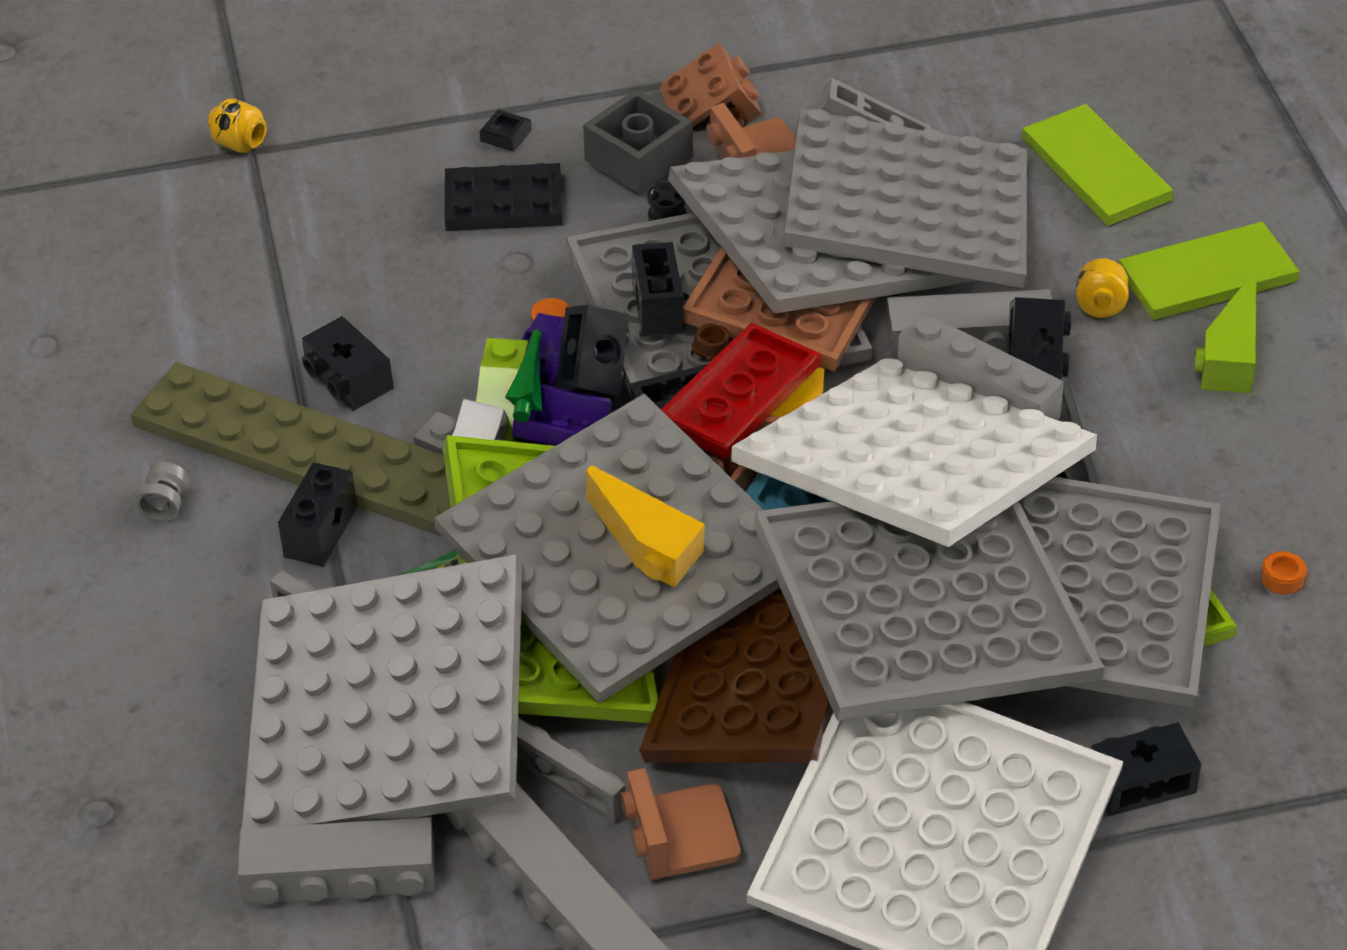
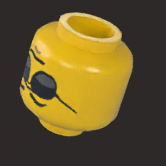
M235 98L222 101L211 110L208 117L212 140L218 145L238 153H247L253 148H257L266 136L267 124L264 121L261 110Z
M1101 258L1087 262L1079 270L1076 278V300L1085 313L1096 318H1109L1118 314L1125 307L1129 298L1128 275L1123 266L1114 260Z

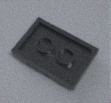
M560 163L445 168V230L463 231L563 226Z

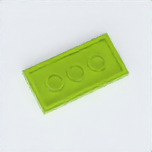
M1087 104L1022 128V139L1107 226L1173 200L1174 190Z
M1263 221L1121 258L1118 262L1123 266L1128 275L1129 287L1152 321L1231 300L1248 278L1256 279L1257 293L1298 282L1300 273L1299 269Z

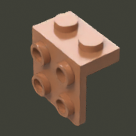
M720 43L701 53L695 60L671 74L660 85V90L667 107L692 121V128L710 116V107L723 103L726 105L730 101L736 108L743 111L744 117L749 122L762 115L756 101L760 94L751 80L746 78L750 74L749 69L738 55L732 58Z
M725 103L710 107V124L707 125V135L710 143L722 159L726 157H752L763 152L776 153L794 149L795 136L781 118H771L741 127Z
M646 768L627 772L628 791L620 793L623 813L626 821L633 820L635 829L631 830L634 851L637 858L644 857L650 881L727 865L740 860L741 848L722 788L719 785L707 784L653 795Z

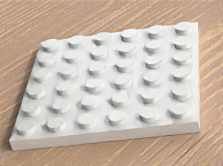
M882 359L875 365L854 375V377L831 388L826 393L805 403L798 409L784 417H780L777 421L733 445L731 462L949 547L1095 451L1097 434L1081 429L1076 423L1061 422L1044 416L1043 412L1036 409L1021 410L1008 405V401L1000 396L985 397L973 393L972 387L967 384H948L937 380V375L933 372H915L906 369L899 360Z
M965 701L837 721L833 713L822 737L818 761H810L749 888L746 903L862 950H1047L1118 780L1123 761Z

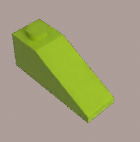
M1248 278L1206 330L1203 348H1195L1194 372H1201L1202 390L1251 393L1256 365V279Z
M487 337L480 366L476 402L504 409L510 420L504 441L516 442L517 437L512 436L514 405L505 396L523 361L528 347V340Z

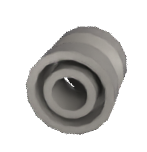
M170 462L155 463L150 467L145 480L146 485L142 487L138 496L137 507L143 515L152 520L160 522L172 521L178 514L182 504L181 498L186 494L190 478L187 472L176 464Z

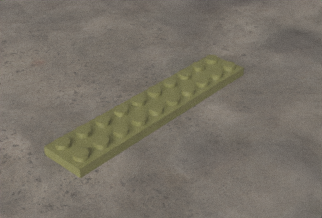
M178 362L172 365L131 414L134 427L296 485H300L313 462L353 471L358 507L439 536L441 535L435 529L434 518L451 508L443 454Z

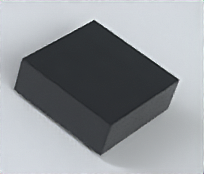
M498 109L479 131L480 141L514 152L532 130L531 119Z

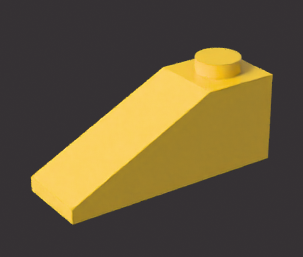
M590 465L586 470L587 501L635 567L642 570L649 578L660 580L675 588L704 552L705 524L593 465Z

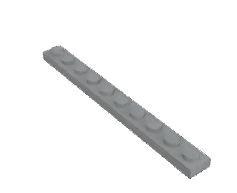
M283 570L270 580L273 598L314 591L307 581L303 579L297 580ZM518 718L517 763L615 825L624 816L620 793L625 792V784L614 773L602 771L589 763L577 750L567 749L551 739L542 728L538 726L532 727Z

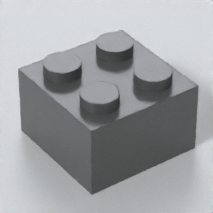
M637 88L583 125L585 161L639 194L667 176L670 172V167L682 165L693 157L692 121Z

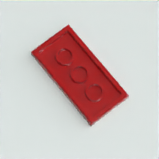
M751 322L661 410L699 447L727 459L732 454V446L749 437L821 365V353Z

